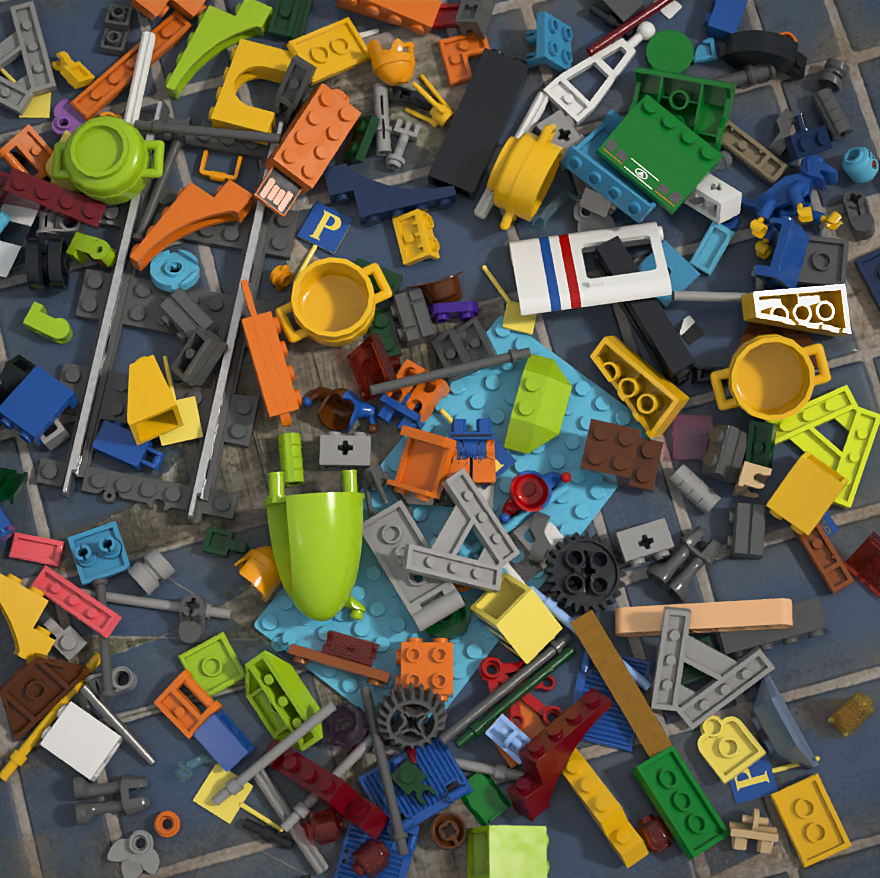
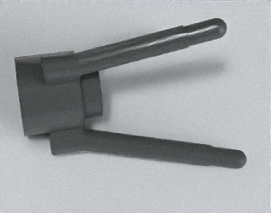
M381 465L368 467L362 472L364 480L361 483L365 491L369 518L374 516L370 488L372 491L378 490L383 503H388L383 487L386 486L385 482L390 477L387 471L383 472ZM387 484L398 501L402 500L410 515L413 516V511L402 495L393 491L394 486Z

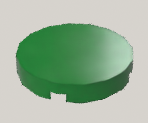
M664 30L656 33L649 40L646 47V61L650 68L683 74L692 64L694 49L692 42L685 34L676 30Z

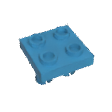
M546 11L537 13V29L526 32L527 43L530 46L536 44V51L526 54V58H529L526 59V63L530 65V68L546 64L562 74L571 68L573 60L571 53V40L573 38L571 27Z
M116 521L67 537L83 586L92 584V581L95 579H107L122 574L131 568Z

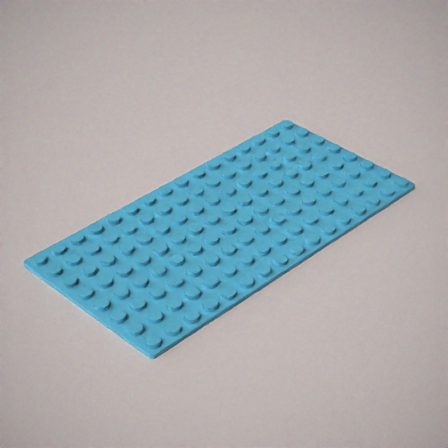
M500 316L486 332L496 353L499 355L507 353L509 349L513 348L515 350L529 348L531 354L554 359L571 384L572 389L561 430L557 437L528 455L506 449L517 462L496 479L492 511L500 521L499 517L502 514V507L510 497V484L518 473L525 470H534L542 475L552 471L561 474L568 472L571 475V480L566 484L570 491L542 509L541 512L551 516L549 523L552 522L564 537L568 535L572 539V535L575 532H578L579 536H581L619 487L616 484L603 482L604 475L580 470L591 419L640 429V437L650 438L645 433L646 430L642 424L634 418L633 412L530 335L502 328L504 316ZM528 358L518 360L515 364L508 362L484 368L453 382L449 379L446 383L451 391L446 398H441L431 416L425 421V425L420 430L448 438V432H451V424L440 413V409H444L452 419H466L467 432H476V419H490L492 432H494L495 438L504 447L512 410ZM406 436L402 437L381 464L383 472L387 471L391 480H394L407 440ZM387 484L383 487L388 500L387 504L383 503L378 490L372 491L370 488L374 515L397 502L396 496ZM362 487L358 493H364L365 495L364 488ZM366 498L363 500V522L369 519ZM408 504L414 513L412 516L413 520L431 547L453 507ZM523 509L519 510L517 513L511 516L510 519L518 513H520L521 511H523ZM528 528L524 533V538L526 541L534 543ZM472 529L463 542L470 544V546L479 541ZM362 536L360 564L357 579L351 596L365 606L366 612L363 613L362 620L357 621L350 618L351 610L343 607L330 620L323 622L314 621L304 616L297 609L283 587L255 621L254 626L286 653H288L290 644H295L389 672L391 678L388 686L382 684L381 688L367 684V679L310 662H308L307 666L303 665L363 713H365L360 688L370 686L377 714L378 703H382L383 695L389 696L390 688L398 691L396 690V675H401V665H396V649H401V642H407V638H422V642H433V638L429 637L425 630L420 632ZM518 548L520 554L513 558L512 562L518 563L523 560L524 552L520 548ZM551 566L545 567L525 584L529 587L533 585L539 590L550 576L544 574L543 571ZM502 568V575L504 572L508 573L505 568ZM418 576L415 581L420 582L423 577ZM471 588L466 592L458 591L468 601L470 607L486 592L476 588ZM472 611L471 621L466 633L448 641L453 642V697H448V701L444 702L446 709L479 668L481 661L490 654L499 642ZM450 614V615H448L447 617L443 618V621L448 620V618L451 617L452 614ZM399 709L393 713L395 717L400 712ZM431 712L427 714V718L423 720L424 724L430 719L432 715Z

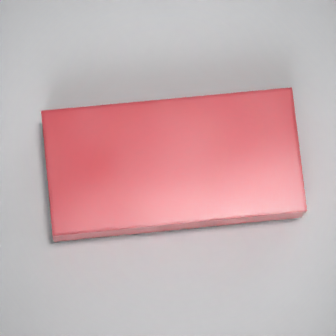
M15 532L9 557L60 568L65 542Z

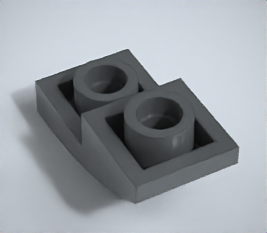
M109 4L104 21L105 30L100 44V53L117 56L125 55L132 24L133 7Z

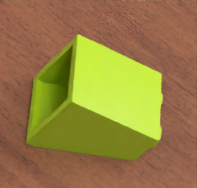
M487 825L467 828V878H547L549 873V862L547 860L549 837L546 833V826Z

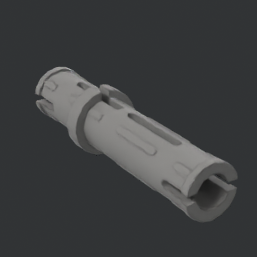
M376 83L372 87L375 117L380 119L374 134L376 136V155L384 157L392 154L390 140L392 127L389 123L388 85Z

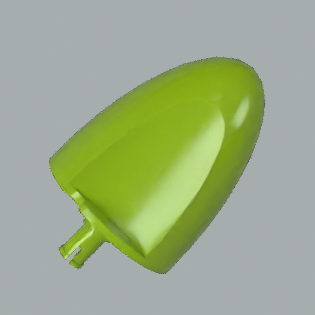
M357 470L340 471L342 492L285 495L284 472L267 473L269 496L264 500V506L267 507L270 539L282 585L293 604L304 616L319 622L330 620L343 609L348 601L357 579L363 536V500H365L364 493H358Z

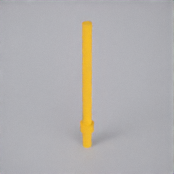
M97 652L86 664L90 670L86 677L90 676L101 663L100 654ZM85 678L45 715L21 747L13 751L9 756V762L0 772L1 779L6 782L16 768L24 764L28 759L26 756L40 740L45 729L56 720V715L64 704H68L83 686Z

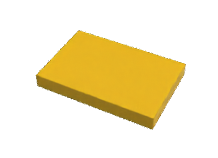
M349 17L289 41L286 45L293 57L298 55L317 67L310 86L371 61L367 46Z
M818 773L769 795L803 868L852 846Z

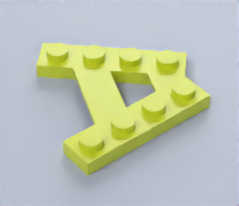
M845 385L807 402L798 413L786 419L764 422L777 424L774 446L790 440L804 453L810 452L849 480L833 502L834 505L849 510L880 424V414L858 407L848 385ZM833 419L843 426L849 433L842 452L815 428Z

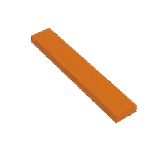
M176 10L151 31L155 34L156 39L150 67L193 30V26ZM140 42L70 102L71 107L86 121L93 118L132 83Z

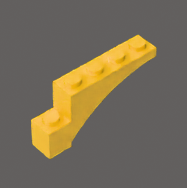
M10 573L7 577L0 574V609L8 623L14 640L15 651L13 654L25 661L35 652L47 655L55 642L54 639L49 637L51 632L41 626H37L36 629L33 628L48 603V600L43 598L45 593L33 586L29 589L20 585L22 580Z
M575 748L561 774L628 869L647 856L649 852L642 838L629 823L621 805L577 748Z

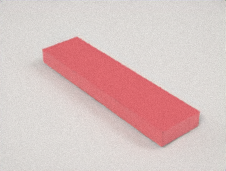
M46 565L31 584V586L44 592V596L105 638L110 636L122 619L117 613Z

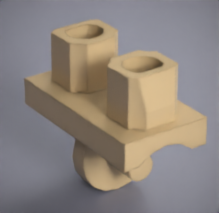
M753 808L752 816L742 814L741 822L729 821L728 829L732 848L746 850L748 838L757 839L756 851L770 854L774 842H778L779 834L777 833V828L768 826L769 818L759 817V809Z

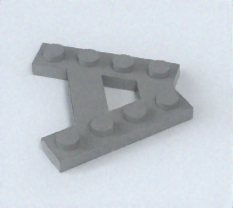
M33 1L10 7L16 32L0 43V70L20 55H23L27 74L13 83L0 76V105L21 116L34 96L58 90Z
M462 468L441 483L455 503V506L431 548L414 544L405 545L402 571L497 593L500 591L502 567L519 555L520 551L466 470ZM471 529L484 547L477 560L457 555Z
M664 606L650 699L651 709L677 711L691 730H693L775 669L759 646L736 661L688 635L691 610ZM684 662L714 677V679L697 692L681 685Z

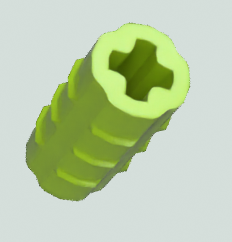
M299 433L280 434L278 436V449L281 472H284V487L301 486L304 484L300 435Z

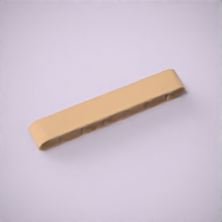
M785 598L622 607L615 609V636L618 637L660 635L664 606L691 610L688 634L793 627L792 600Z

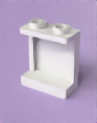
M70 701L68 705L64 704L56 715L58 719L53 726L49 725L41 736L43 740L40 745L95 782L124 739Z

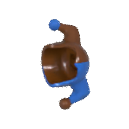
M317 387L308 397L302 398V405L304 407H310L314 401H321L317 411V418L322 425L331 431L347 433L354 426L358 418H366L369 421L367 426L369 434H375L378 431L376 426L378 418L377 407L360 401L357 395L349 389L336 388L332 390L326 387Z

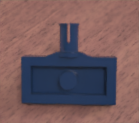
M804 114L794 117L799 131L794 135L784 138L791 161L833 148L826 125L817 128L808 127Z

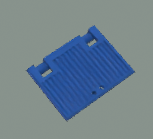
M584 648L571 705L593 688L610 698L612 706L594 723L581 740L632 752L636 734L599 671L590 669L592 660ZM619 654L621 659L648 680L652 665L651 661ZM639 687L643 696H645V691Z
M433 737L432 745L425 742L423 749L419 745H415L417 760L415 765L427 776L423 784L432 786L437 794L435 797L428 791L422 794V798L427 802L426 806L418 802L415 792L408 797L392 780L399 812L405 816V819L402 820L404 831L417 826L455 803L454 801L473 792L471 785L447 745L441 744L436 737ZM407 750L387 760L391 775L408 759ZM377 766L357 779L369 800L376 804L390 818ZM457 780L460 786L448 792L446 786ZM389 820L385 828L392 838L394 833L391 820Z
M348 822L333 878H407L420 827L415 826L404 831L408 833L406 842L409 854L399 856L396 842H393L385 827L376 840H374Z

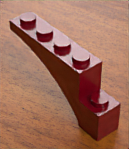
M12 168L10 174L0 171V204L39 210L97 230L106 208L105 204L15 168Z
M591 688L518 751L525 774L507 788L515 811L532 822L550 806L551 794L566 762L587 731L612 706L610 698Z
M273 739L262 756L275 747L279 741ZM291 748L287 749L268 765L269 768L309 793L352 824L356 829L376 840L390 820L376 804L359 795L343 779Z

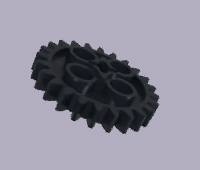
M575 532L572 535V539L567 535L563 538V543L558 541L555 544L557 550L552 549L549 551L552 558L545 560V563L551 567L545 569L543 573L550 575V578L545 581V584H552L553 588L549 590V594L555 592L558 594L555 601L558 602L562 599L564 601L563 609L572 605V613H576L581 608L582 615H584L590 608L596 614L598 607L604 611L608 608L607 603L613 605L616 602L614 597L618 598L621 596L622 593L617 588H623L626 585L620 580L627 576V573L620 571V568L625 566V563L617 561L622 555L621 553L613 554L612 551L615 545L606 546L607 538L599 542L597 533L589 539L588 532H584L581 538L578 532ZM584 551L587 552V558H586V560H585V555H584V553H583ZM568 555L576 557L578 562L576 566L568 561ZM593 556L601 559L602 567L594 564ZM584 569L585 573H588L589 576L586 578V575L581 573V570ZM568 580L576 582L577 591L569 588ZM593 581L601 584L602 592H597L593 588ZM584 587H585V591H586L587 595H584V594H583V589H584Z

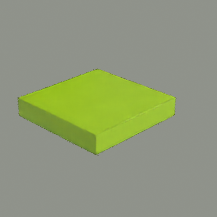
M224 632L178 656L184 669H188L191 672L192 678L210 697L246 678V673Z

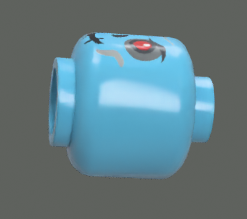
M854 147L844 155L842 167L852 181L855 183H865L875 177L879 169V163L872 152L866 147Z

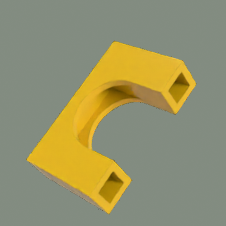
M240 39L238 47H234L232 50V63L224 71L223 87H218L216 93L217 103L209 111L208 120L211 121L212 127L273 133L275 113L244 104L238 99L236 93L243 84L255 79H264L281 84L293 58L290 51ZM256 142L267 146L269 145V143L266 142Z

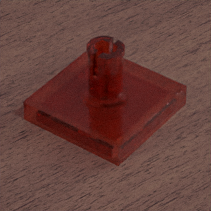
M379 334L368 337L347 356L364 401L373 400L379 395H371L370 385L397 379L394 371L400 368V360L397 356L388 357Z
M873 531L844 564L851 573L880 597V536Z

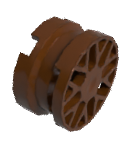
M453 812L442 813L434 819L431 825V837L439 848L454 850L460 847L466 839L467 826L458 814Z

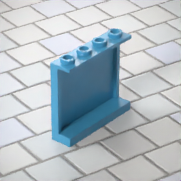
M611 110L607 113L602 124L576 147L570 146L560 164L640 224L659 204L596 153L597 149L624 119L614 110Z

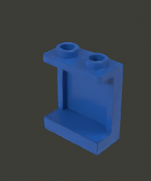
M771 217L769 223L780 232L770 266L756 265L754 274L772 290L796 288L810 236L791 217Z
M36 365L0 405V422L9 430L13 428L17 430L19 436L26 443L31 444L33 442L40 446L43 443L41 441L43 433L67 406L73 410L79 404V401L74 391Z

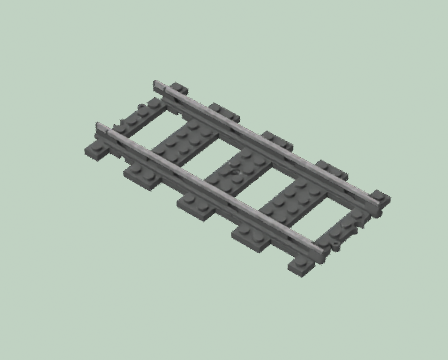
M159 99L154 114L140 112L138 119L154 122L155 119L165 120L166 123L191 125L192 123L190 117H187L185 120L170 118V109L162 99ZM202 119L200 126L212 127V125L207 124L205 120ZM284 121L279 122L277 134H281V137L288 128ZM138 130L144 140H161L164 142L165 148L166 144L172 143L170 140L172 133L157 135L153 134L152 131ZM178 134L186 139L183 147L200 150L207 149L211 152L262 160L256 190L269 171L263 165L277 145L276 143H269L267 146L245 140ZM153 151V155H152V162H153V164H154V151ZM150 178L141 193L128 202L106 205L99 226L121 230L116 247L118 258L112 266L111 273L86 269L75 316L80 319L96 321L99 324L89 366L64 362L60 382L74 391L79 401V404L73 410L67 406L62 414L77 416L66 462L41 458L36 483L61 488V497L69 499L74 477L83 478L81 492L94 495L103 493L104 500L109 504L114 503L117 500L116 494H119L122 500L147 504L151 510L154 509V504L157 501H163L166 513L171 509L186 512V521L193 524H199L203 514L234 521L239 496L238 494L215 490L219 473L218 468L225 444L250 448L260 402L259 398L236 394L245 350L248 349L241 319L250 317L241 289V281L246 279L248 281L257 315L271 311L272 316L275 317V310L280 307V304L257 300L266 256L285 260L291 259L300 211L288 210L285 217L281 218L254 197L255 206L241 223L232 221L212 225L179 239L180 241L242 252L232 295L195 288L184 290L213 320L216 326L213 332L228 344L223 355L217 361L211 389L173 382L176 400L195 396L203 437L197 438L200 439L190 485L91 467L95 452L92 445L100 431L101 422L107 420L112 423L113 420H117L129 426L127 422L129 374L114 372L123 328L129 327L177 336L176 333L178 332L173 325L168 327L159 317L162 314L159 305L169 298L171 294L157 288L151 280L135 278L137 269L133 267L130 257L127 258L130 243H132L130 253L137 244L131 240V237L137 231L157 178ZM164 187L149 227L153 224L156 225L161 219L164 209L175 202L180 190ZM252 265H254V266H253L252 275H251V280H249V279H250L251 270H252ZM108 336H110L107 351L105 352ZM84 438H85L86 441H85V445H84V449H83V454L81 455V451H82V447H83V443H84Z

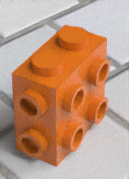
M407 638V642H401V649H396V665H401V675H396V690H399L398 686L400 684L407 688L410 682L414 687H418L422 683L424 690L431 686L434 694L438 693L443 702H447L448 697H453V642H448L447 638H433V642H422V638Z

